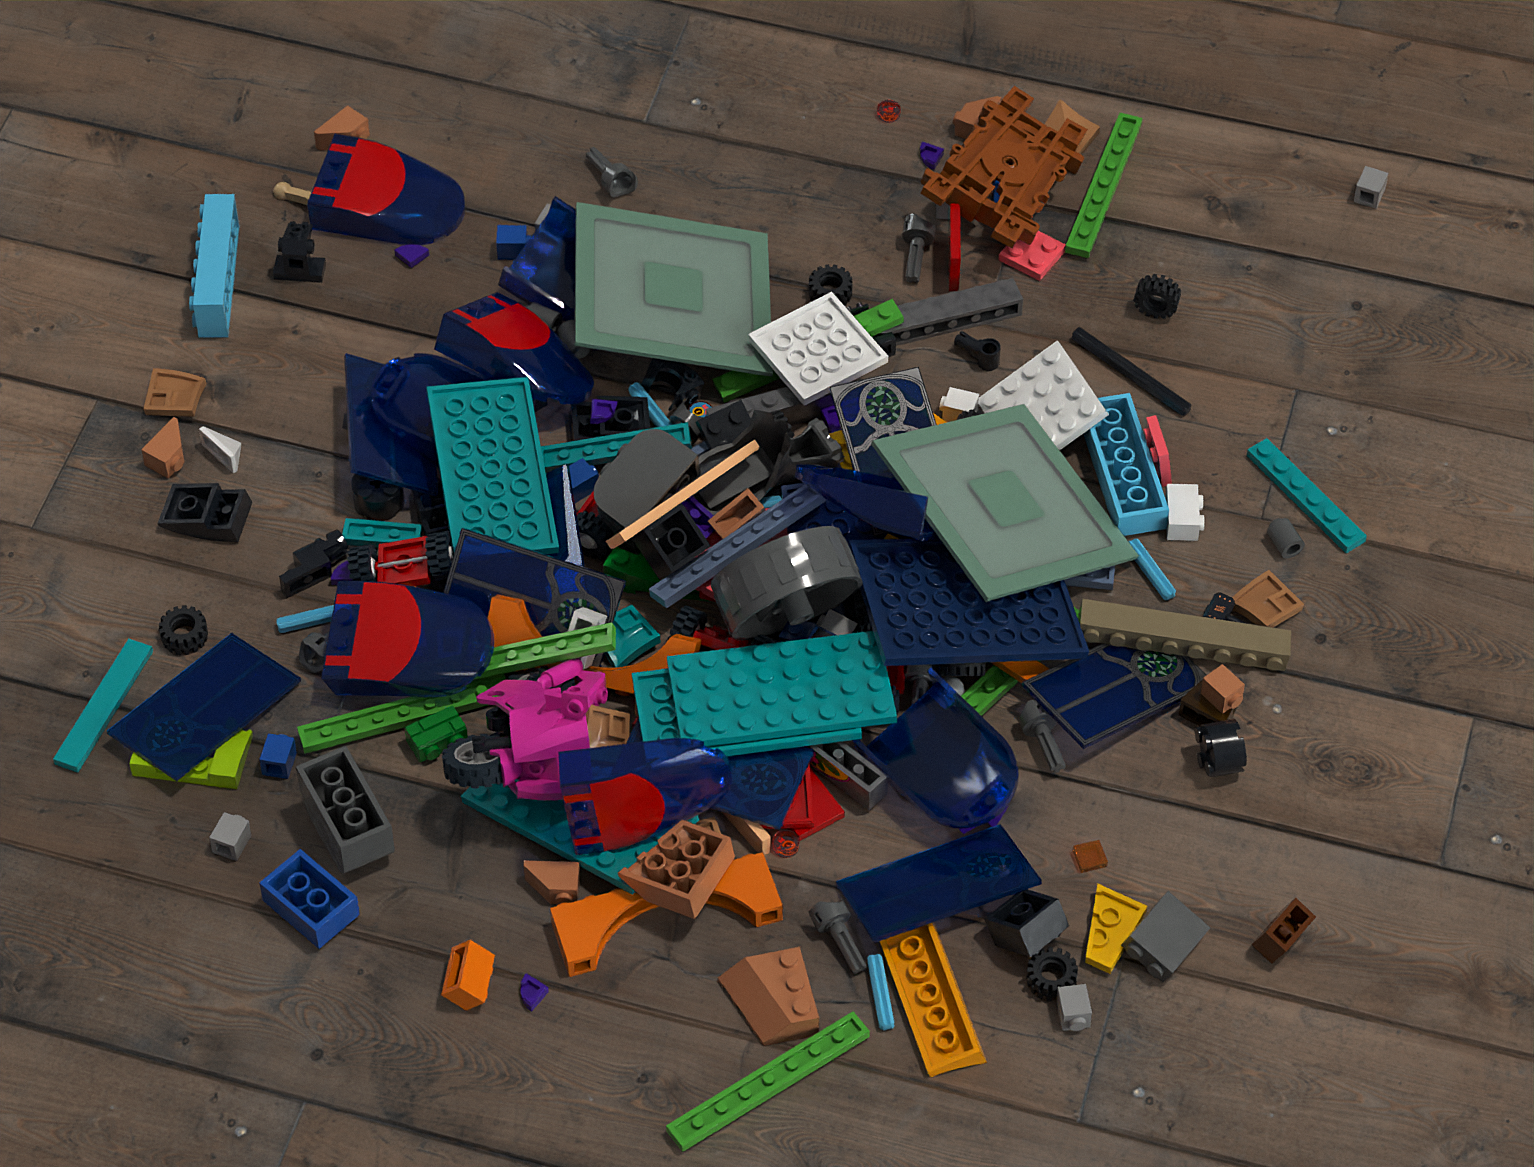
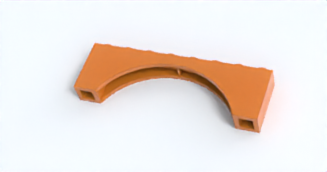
M500 594L492 597L482 650L542 637L530 619L524 600ZM675 634L669 638L659 651L644 661L614 668L590 666L584 669V671L605 673L607 688L615 689L614 693L630 696V693L634 694L632 673L667 669V656L697 653L700 651L702 639ZM560 661L541 666H548V668H552L562 662ZM574 677L575 684L580 683V682L577 681L576 678Z
M763 852L747 854L742 858L732 860L705 903L735 912L755 927L783 920V905ZM618 888L609 893L587 896L582 900L560 903L556 907L550 908L551 923L569 977L595 971L600 955L614 933L639 914L660 906L647 902L637 892L632 895Z

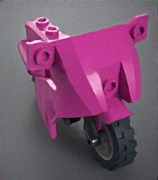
M576 658L566 660L552 668L540 666V668L532 667L525 671L519 670L515 675H510L508 680H503L476 696L477 703L498 706L486 712L487 728L496 733L490 736L488 734H481L480 736L469 735L468 738H459L455 743L451 742L448 744L447 749L443 750L442 755L445 778L447 780L450 779V783L454 785L459 784V787L464 788L467 786H471V788L484 786L486 788L491 787L495 783H503V787L508 785L517 796V799L561 800L564 799V796L591 793L590 784H593L586 713L591 705L599 706L607 701L608 691L605 673L584 671L582 661ZM574 677L576 678L577 681L580 682V683H578L577 685H575ZM593 800L571 802L573 812L596 815Z

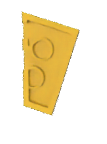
M1097 883L1085 963L1111 974L1125 950L1121 944L1142 921L1147 912V905Z

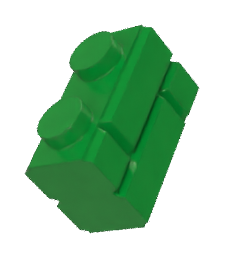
M453 705L404 727L406 741L419 762L427 759L434 760L440 756L444 749H447V745L451 742L455 743L459 738H468L466 725L461 717H459Z

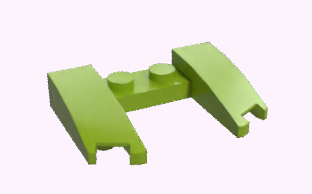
M172 711L168 712V716L156 718L155 722L164 718L174 717ZM148 717L135 745L139 750V740L142 733L148 727L150 717ZM229 718L225 729L231 732L237 727V721ZM241 729L216 749L214 757L205 758L177 782L238 789L253 737L252 730L244 731ZM147 738V741H149V742H152V741H153L152 739ZM167 740L163 741L162 748L166 746ZM133 752L129 763L132 776L175 781ZM179 753L169 758L152 759L166 765L182 767L190 765L200 756Z

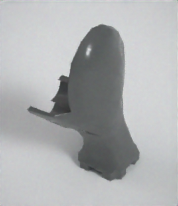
M754 410L750 425L732 443L717 446L698 457L701 475L754 439L759 445V449L692 496L713 516L747 488H751L749 490L761 501L771 490L783 483L814 476H831L841 473L842 468L839 463L843 462L845 457L841 446L837 440H833L830 437L827 426L818 418L810 421L801 435L790 438L787 434L789 426L786 421L781 419L774 420V415L765 411Z

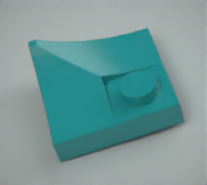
M629 605L616 612L613 620L616 628V650L604 652V655L613 668L627 666L639 655L661 643L660 634L633 605Z

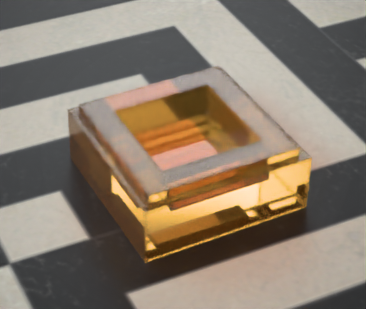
M1099 840L1073 846V854L1081 873L1107 867L1108 861Z

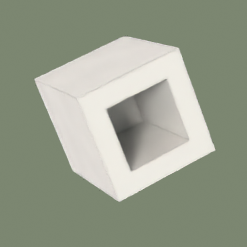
M950 387L947 396H942L939 411H943L942 419L946 422L957 420L958 416L962 415L964 411L969 412V410L974 409L977 412L979 394Z

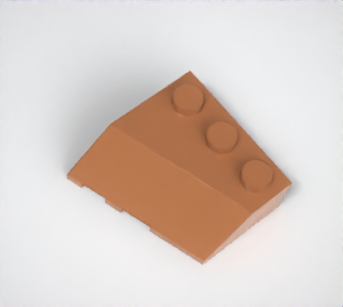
M681 820L659 838L658 844L647 853L642 852L636 857L637 861L628 869L624 867L619 871L618 876L647 902L695 919L735 857L731 838Z
M800 947L745 957L718 977V982L730 994L732 1002L736 1007H739L746 1017V1022L763 1046L812 1037L819 1032V1015Z

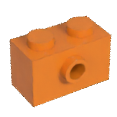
M472 940L452 947L441 996L466 1011L485 1003L488 996L487 990L490 976L493 972L495 955Z

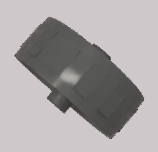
M821 526L780 537L744 554L715 575L711 581V588L732 637L737 640H753L759 634L767 637L781 633L787 621H789L790 625H797L805 621L809 622L827 613L829 609L836 608L853 596L861 588L863 580L850 547L840 529L834 526Z

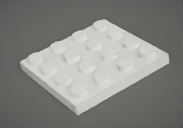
M832 292L748 334V341L804 406L830 393L831 386L849 383L888 363V355Z
M1058 340L980 396L978 403L984 413L1025 404L1059 451L1109 415Z

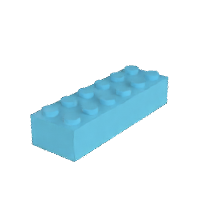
M205 194L204 204H200V219H202V222H198V237H200V241H196L195 246L198 259H194L193 263L196 277H192L191 280L194 296L189 298L190 311H194L192 314V325L197 327L198 337H228L240 229L234 194Z
M1130 393L1098 398L1109 415L1083 433L1111 520L1124 536L1167 529L1169 508Z

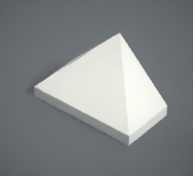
M204 426L199 428L202 445L233 474L237 472L241 443Z

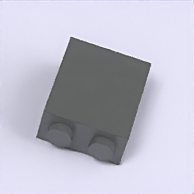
M1167 891L1121 946L1126 949L1127 954L1131 958L1142 963L1153 977L1159 978L1164 982L1177 969L1210 927L1173 894Z

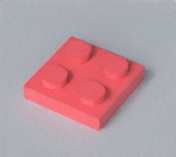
M1038 231L1031 245L1018 239L1013 248L1006 246L999 253V261L1040 281L1065 253L1066 244Z
M1154 415L1146 417L1147 428H1144L1143 432L1162 487H1165L1167 484H1172L1169 453L1157 416Z

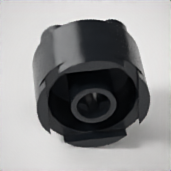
M389 462L360 465L355 469L390 480ZM395 466L396 482L403 483L401 473ZM357 474L353 475L351 480L354 508L359 515L361 513L366 516L367 520L387 521L395 517V513L400 508L402 510L405 504L404 487Z
M1236 719L1212 722L1195 727V738L1197 743H1200L1201 752L1197 753V761L1201 769L1205 768L1207 776L1218 777L1245 771L1242 767L1246 766L1247 763L1244 738H1239L1236 730L1241 728Z

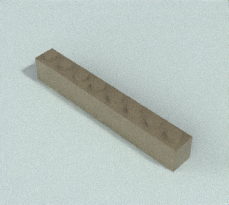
M1083 598L1078 613V620L1084 638L1090 643L1097 642L1117 647L1136 648L1143 651L1150 650L1169 655L1176 654L1195 659L1202 658L1221 663L1228 662L1247 667L1267 668L1273 671H1285L1290 658L1291 630Z

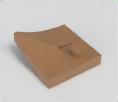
M1059 100L1045 125L1059 131L1068 118L1088 129L1083 140L1075 150L1082 155L1100 133V126L1085 119L1071 109L1064 101Z
M153 368L143 408L145 414L195 416L200 396L206 387L205 378L181 371Z
M1270 570L1255 578L1232 597L1235 600L1233 611L1245 616L1255 625L1272 628L1302 611L1304 603Z
M591 705L586 713L591 763L617 767L629 742L630 714ZM629 755L623 767L629 766Z

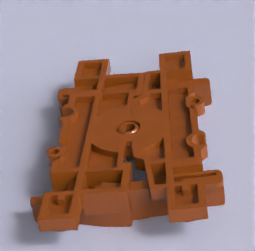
M1016 86L1007 93L999 105L992 100H987L978 116L979 126L973 125L971 134L963 142L962 146L960 144L952 146L949 153L951 157L946 161L941 173H935L927 168L920 181L924 185L920 194L940 207L944 202L949 206L950 204H959L962 217L970 222L975 219L994 229L991 237L1010 248L1014 247L1018 239L1028 245H1031L1034 241L1040 225L1033 221L1032 218L1035 212H1041L1044 204L1047 203L1049 199L1048 192L1055 181L1062 182L1067 174V170L1073 174L1078 172L1084 157L1075 150L1088 130L1068 118L1059 131L1041 123L1025 112L1031 106L1034 98ZM996 180L1000 182L996 190L1000 195L997 203L990 200L995 186L992 184Z

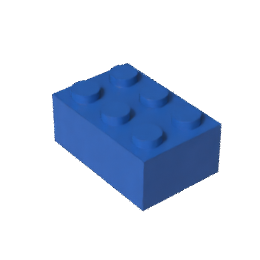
M301 849L259 882L262 900L318 949L360 915L357 896Z

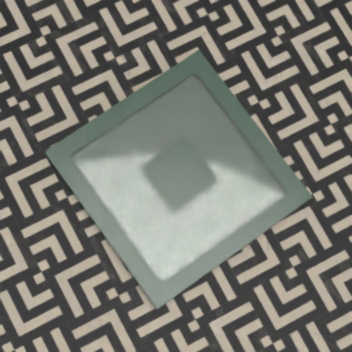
M576 202L575 346L772 377L773 369L748 341L749 333L771 323L768 233Z
M1025 404L876 439L871 443L986 602L1132 561L1139 556Z

